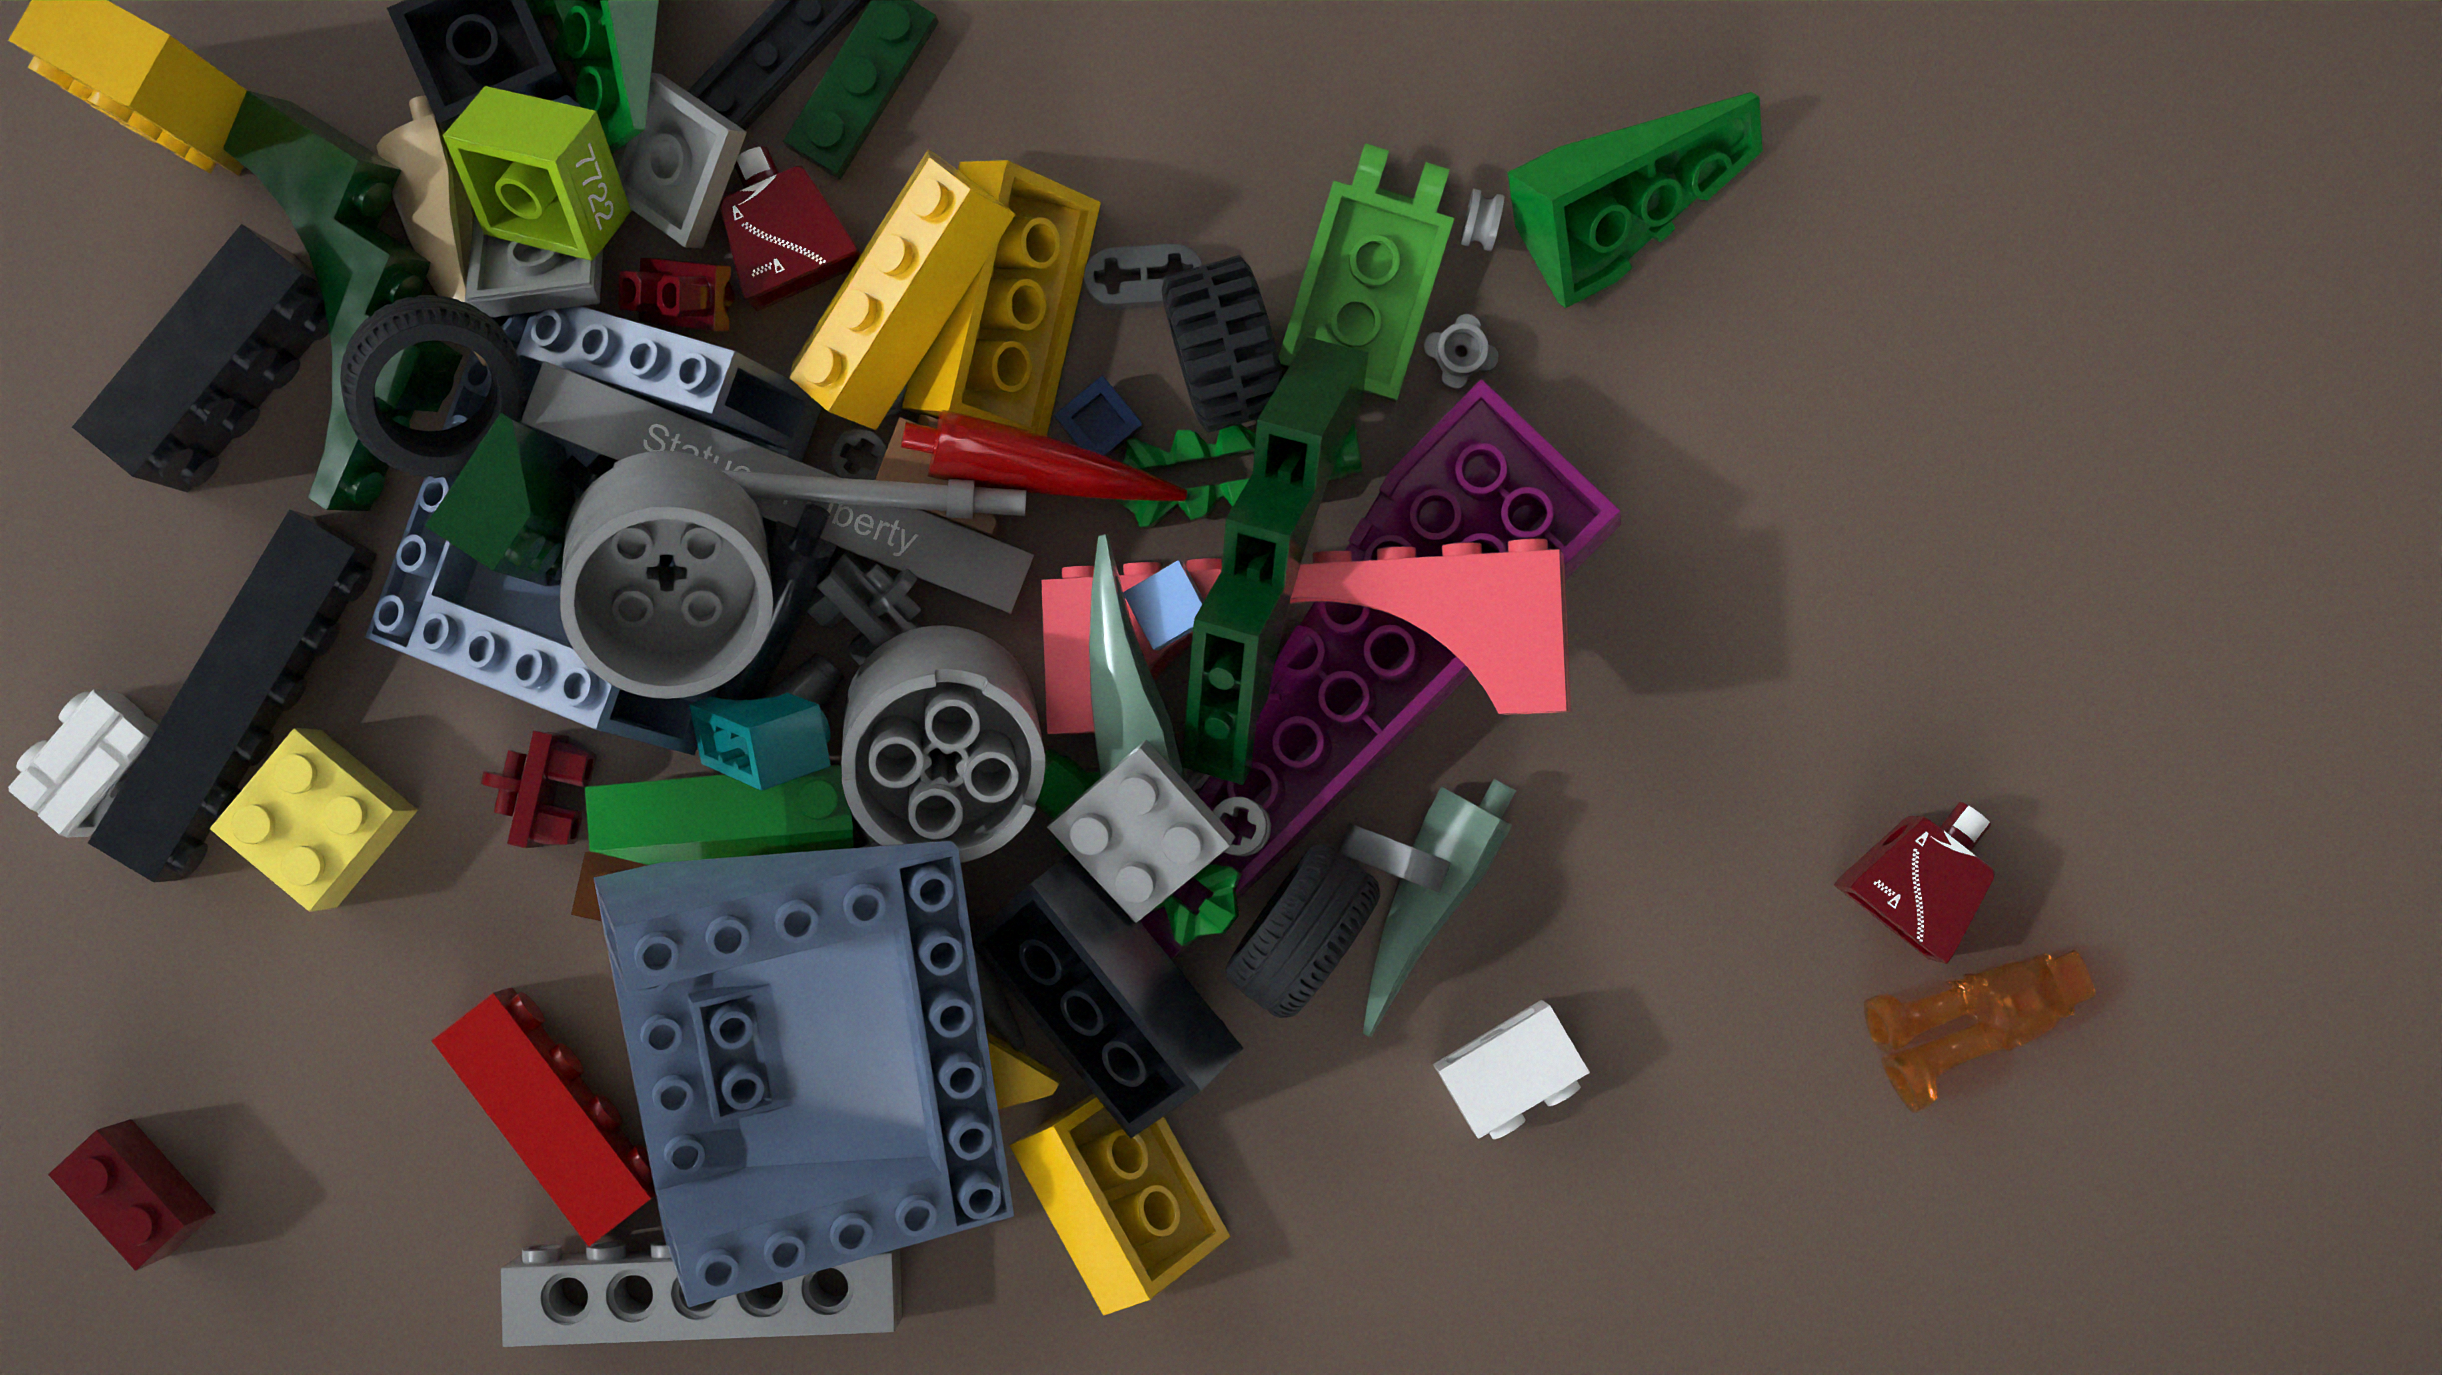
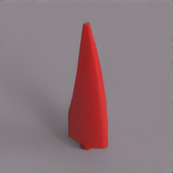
M942 410L939 414L937 428L905 422L901 448L932 454L928 477L943 480H975V486L1016 489L1026 490L1028 493L1090 498L1185 501L1187 497L1186 489L1141 469L1070 443L998 422Z

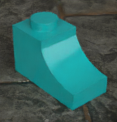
M790 693L754 700H727L711 696L689 704L701 764L762 791L831 766L827 743L831 737L830 727L819 704Z

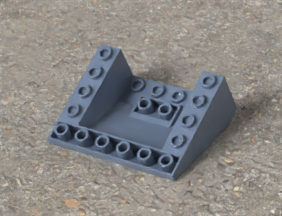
M582 306L491 317L507 334L523 368L527 388L526 405L543 361H547L802 462L822 406L792 380L736 351ZM472 350L442 430L455 427L472 417L480 409L489 393L492 380L489 366H483ZM528 426L564 446L567 460L573 455L587 467L600 454ZM452 474L448 478L424 477L365 638L593 729L695 755L698 746L689 704L711 696L716 697L719 687L694 696L665 699L633 694L617 688L600 678L579 658L565 633L560 612L561 579L555 580L552 578L548 586H543L492 571L425 527L458 476ZM572 482L576 501L583 494V490ZM762 517L768 545L777 522ZM662 555L660 557V566H673L674 555Z
M952 841L662 862L594 877L664 1238L688 1307L1014 1216L959 851Z

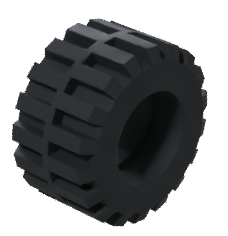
M1238 255L1164 276L1161 291L1181 371L1198 422L1210 433L1258 419L1282 380L1283 373L1266 308L1251 267Z

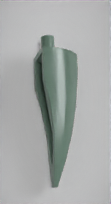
M1108 534L1100 535L1097 540L1091 589L1089 630L1090 693L1100 775L1103 777L1143 741L1147 740L1177 774L1186 781L1173 720L1159 694L1133 629Z
M1493 779L1478 806L1441 786L1421 825L1413 848L1449 861L1451 864L1440 893L1403 878L1399 879L1383 928L1373 969L1363 1027L1364 1035L1372 1037L1421 954L1463 900L1483 880L1513 826L1511 823L1503 820L1502 816L1516 790Z

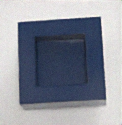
M1103 375L1053 415L1077 446L1107 457L1122 446L1127 439H1130L1144 428L1143 423Z

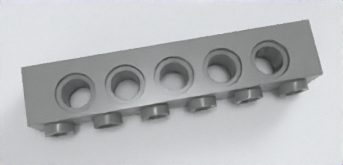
M665 1240L651 1243V1251H626V1243L618 1241L594 1243L590 1247L587 1245L586 1253L562 1254V1245L559 1244L527 1246L522 1248V1255L501 1267L503 1347L895 1332L902 1319L900 1248L831 1267L842 1272L847 1279L848 1292L841 1296L829 1295L821 1289L818 1283L817 1271L781 1281L783 1294L779 1298L764 1297L757 1289L688 1307ZM629 1275L641 1276L650 1283L653 1290L651 1303L637 1302L629 1295L626 1286ZM565 1278H575L584 1284L588 1293L586 1305H575L565 1297L563 1292V1281Z

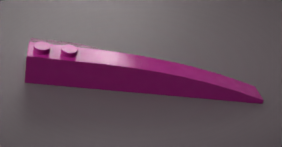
M1481 379L1390 470L1379 488L1380 493L1365 518H1361L1348 539L1349 544L1345 551H1351L1352 561L1377 560V549L1388 547H1416L1417 558L1442 556V545L1454 543H1481L1482 554L1508 552V541L1547 539L1548 550L1559 549L1564 554L1566 580L1621 525V513L1607 497ZM1313 602L1301 624L1295 627L1275 661L1268 700L1256 721L1252 768L1244 784L1241 785L1209 776L1197 794L1212 812L1225 799L1244 797L1260 804L1269 815L1271 822L1270 838L1261 850L1256 854L1245 857L1222 852L1208 864L1233 867L1242 873L1236 889L1237 900L1353 791L1472 674L1469 668L1446 646L1424 630L1387 612L1353 604ZM1241 808L1239 809L1238 817L1229 814L1225 820L1224 825L1235 836L1232 842L1234 845H1241L1242 836L1252 839L1256 832V825L1248 821V809ZM1192 877L1172 894L1193 912L1199 914V907L1205 899L1211 898L1214 892ZM1165 908L1148 913L1140 920L1145 929L1172 961L1189 946H1182L1175 941Z

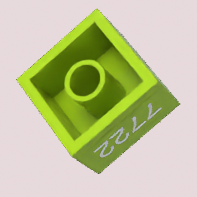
M485 86L443 135L484 235L593 261L631 212L597 111Z

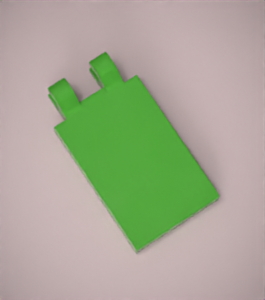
M1365 143L1352 186L1333 181L1279 353V360L1282 367L1289 368L1307 337L1368 352L1364 392L1396 402L1454 221L1453 217L1437 213L1450 169L1426 162L1413 199L1378 188L1389 150Z

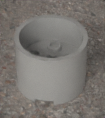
M651 451L636 454L615 462L614 468L602 474L584 491L580 498L576 499L571 508L565 531L560 612L567 638L583 663L600 678L624 691L645 697L671 699L698 695L723 685L739 674L759 652L769 631L773 612L772 584L764 523L754 499H751L736 481L717 469L716 463L693 454L678 451ZM660 555H674L673 566H660Z
M945 625L927 626L906 631L875 649L859 667L848 689L844 708L841 760L842 784L847 803L854 817L867 834L882 846L952 841L958 848L960 863L983 857L1004 846L1030 820L1036 810L1035 803L1043 784L1046 760L1032 686L1023 668L1013 655L996 641L970 629ZM939 748L945 754L954 751L955 757L947 760L942 754L932 757L931 750Z

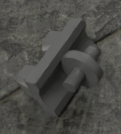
M849 550L844 551L833 561L816 586L818 590L807 609V612L822 627L831 629L843 618L847 617L861 631V633L854 637L848 647L852 658L860 666L875 649L886 641L906 631L923 627L915 619L921 608L906 594L916 582L917 577L909 569H905L892 579L877 563L867 569Z

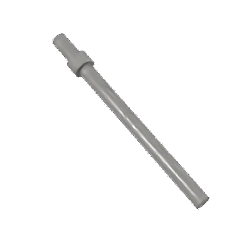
M720 470L736 481L750 498L946 511V517L963 519H973V513L1025 516L1026 490L975 487V480L948 479V485Z

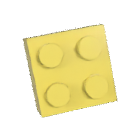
M294 728L211 826L210 830L310 912L337 908L416 814L418 809L323 730Z

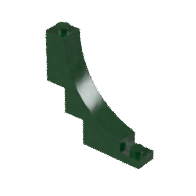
M1307 337L1257 420L1253 471L1226 518L1221 573L1194 618L1182 759L1183 768L1241 785L1244 784L1252 768L1256 721L1268 700L1280 639L1310 532L1341 448L1362 406L1368 352Z

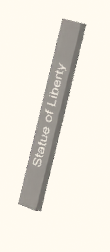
M543 361L521 421L523 424L618 461L645 452L678 451L716 463V468L719 470L840 478L547 361ZM753 498L762 517L774 522L778 520L795 528L805 505L808 503L818 505L830 513L820 538L900 571L909 569L918 578L1010 614L1034 557L1033 553L921 509Z

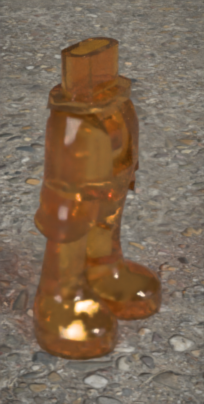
M2072 950L2056 958L2042 953L2035 956L2032 960L2010 962L1984 972L1963 974V978L1946 981V984L1952 987L1951 989L1917 1000L1900 1002L1889 993L1879 994L1864 1001V1015L1874 1044L1878 1049L1887 1053L1905 1047L1917 1035L1953 1019L1965 1016L1976 1022L1974 1025L1919 1046L1902 1049L1882 1057L1883 1069L1897 1095L1910 1111L1917 1113L1929 1108L1937 1100L1938 1088L1936 1079L1939 1076L1977 1057L1998 1050L2009 1052L2017 1046H2024L2052 1030L2061 1017L2067 1018L2075 1013L2074 1005L2095 997L2096 992L2082 957L2076 950Z

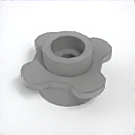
M1464 314L1459 316L1455 324L1448 327L1443 333L1432 332L1424 342L1425 354L1428 357L1435 358L1443 371L1442 382L1452 389L1464 387L1468 377L1480 370L1491 371L1498 362L1497 349L1488 345V340L1480 329V321L1473 315ZM1458 346L1466 348L1467 355L1465 357H1458L1456 355L1455 349Z

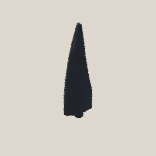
M806 504L796 528L777 520L767 545L773 594V612L770 628L764 643L753 660L734 678L720 686L718 698L754 700L760 697L807 612L818 589L816 586L821 581L837 546L820 538L830 516L826 509L815 504Z

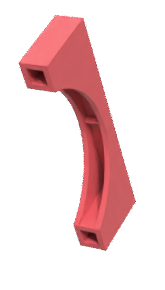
M1547 539L1508 541V552L1482 554L1481 543L1442 545V556L1419 558L1416 557V547H1388L1377 549V560L1352 561L1351 551H1322L1312 553L1313 564L1300 565L1290 604L1338 602L1360 605L1387 612L1408 621L1446 646L1469 668L1486 690L1499 714L1520 715L1571 712L1564 554L1559 549L1548 550ZM1203 558L1186 560V567L1204 600L1221 573L1222 559ZM1136 562L1123 564L1124 575H1119L1123 592L1161 571L1162 563ZM1094 566L1061 568L1062 579L1041 580L1047 734H1095L1091 705L1089 663L1090 608ZM1126 600L1133 629L1155 681L1175 658L1192 645L1193 631L1159 651L1153 650Z

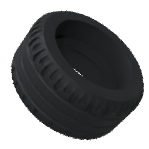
M419 295L415 298L407 297L397 300L393 304L385 305L374 312L372 316H369L358 327V330L353 334L346 347L341 363L340 384L344 406L356 436L379 460L386 462L389 466L401 472H408L414 476L426 478L428 476L448 478L452 474L459 476L499 414L503 413L521 422L526 408L527 388L525 375L507 334L497 322L477 307L451 297ZM443 340L461 344L475 351L489 366L492 380L486 400L480 409L465 422L439 431L416 430L394 421L379 407L375 398L377 378L384 365L402 349L419 342Z
M1327 844L1312 846L1277 889L1234 951L1226 965L1228 981L1233 987L1240 989L1248 998L1253 999L1259 1006L1268 1009L1270 1014L1279 1018L1295 1016L1323 985L1366 924L1381 895L1378 881L1370 873H1365V870L1359 865L1352 863L1345 855L1338 853L1334 847Z

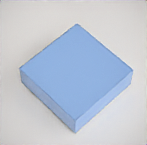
M1179 560L1124 592V596L1152 649L1157 651L1193 631L1194 618L1204 602L1184 562Z

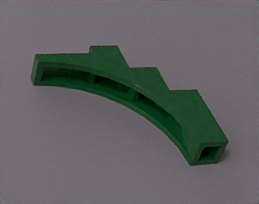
M247 91L223 149L254 173L286 211L309 254L324 299L331 340L332 404L324 452L308 498L326 510L370 511L374 500L377 499L383 490L384 478L389 465L375 457L361 443L350 425L341 391V363L351 337L369 316H372L374 312L387 304H393L395 301L407 297L415 298L421 295L423 282L431 262L377 228L382 213L391 201L392 190L401 169L295 103ZM440 340L419 342L402 349L384 365L377 378L375 398L379 407L391 419L406 427H410L409 422L414 410L438 412L442 401L449 395L453 387L454 375L463 355Z

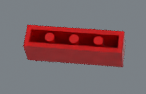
M512 987L493 992L431 1041L584 1242L590 1247L656 1196L647 1149L639 1144L635 1147L631 1144L619 1128L623 1121L615 1106L604 1095L597 1094L595 1096L580 1077L584 1070L576 1055L565 1044L558 1043L556 1045L541 1026L545 1022V1018L537 1004L527 994L523 992L517 994Z

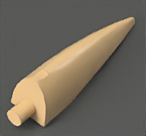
M418 96L409 101L413 121L383 136L376 145L380 157L401 169L392 190V198L413 250L431 262L426 275L430 285L438 297L446 296L465 302L474 209L443 135L445 131L438 124L426 96ZM473 351L482 365L488 366L486 361Z

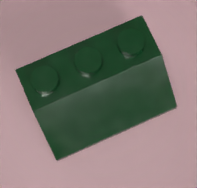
M500 413L425 527L492 571L543 586H548L552 578L560 580L562 578L568 512L575 503L572 481L559 470L567 461L565 447L538 431Z

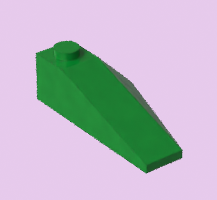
M534 0L540 15L552 16L560 34L553 45L559 59L571 61L578 76L575 95L581 108L597 111L611 154H613L645 130L659 0Z
M1749 92L1559 146L1507 172L1515 227L1558 304L1568 308L1616 283L1633 268L1629 259L1652 238L1661 243L1676 229L1672 220L1697 198L1709 200L1763 151L1760 97L1753 92Z
M842 765L829 766L762 791L727 775L585 787L589 851L646 865L662 862L853 848L852 812L843 790Z

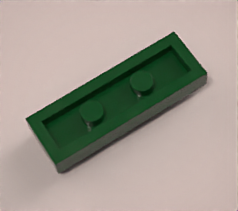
M871 0L783 140L786 147L841 180L939 22L936 14L913 0Z

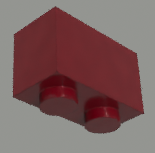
M132 1119L97 1129L48 1174L135 1271L168 1257L216 1213Z

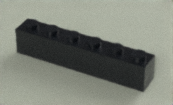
M289 509L100 821L88 844L154 883L181 880L183 876H189L197 869L208 850V845L204 841L211 831V826L241 792L238 785L248 768L257 765L270 750L274 741V734L271 733V730L282 712L290 710L303 695L307 686V679L304 678V675L315 657L325 654L335 642L340 631V625L336 622L349 601L357 600L367 589L373 576V570L370 566L377 556L376 553L317 518Z

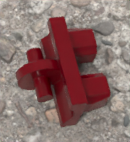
M640 257V271H621L619 274V307L622 310L639 311V321L711 331H729V318L726 312L730 305L733 304L735 298L734 291L731 289L729 282L731 266Z
M533 730L528 756L525 753L508 750L503 773L483 771L481 784L499 789L494 813L513 816L507 841L508 845L535 848L543 847L544 844L568 845L577 842L582 822V811L556 806L553 803L558 782L588 787L596 762L595 753L568 743L569 736Z

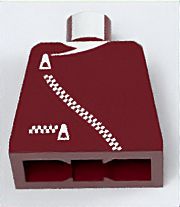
M765 146L755 147L739 154L734 166L744 189L723 198L720 202V207L741 291L747 302L758 312L852 270L861 253L803 166H795L779 173L768 147Z
M1959 802L1940 827L1924 816H1908L1840 876L1834 886L1928 960L1947 964L1957 950L1994 880V870L1971 852L1989 829L1991 823L1982 814L1963 802Z

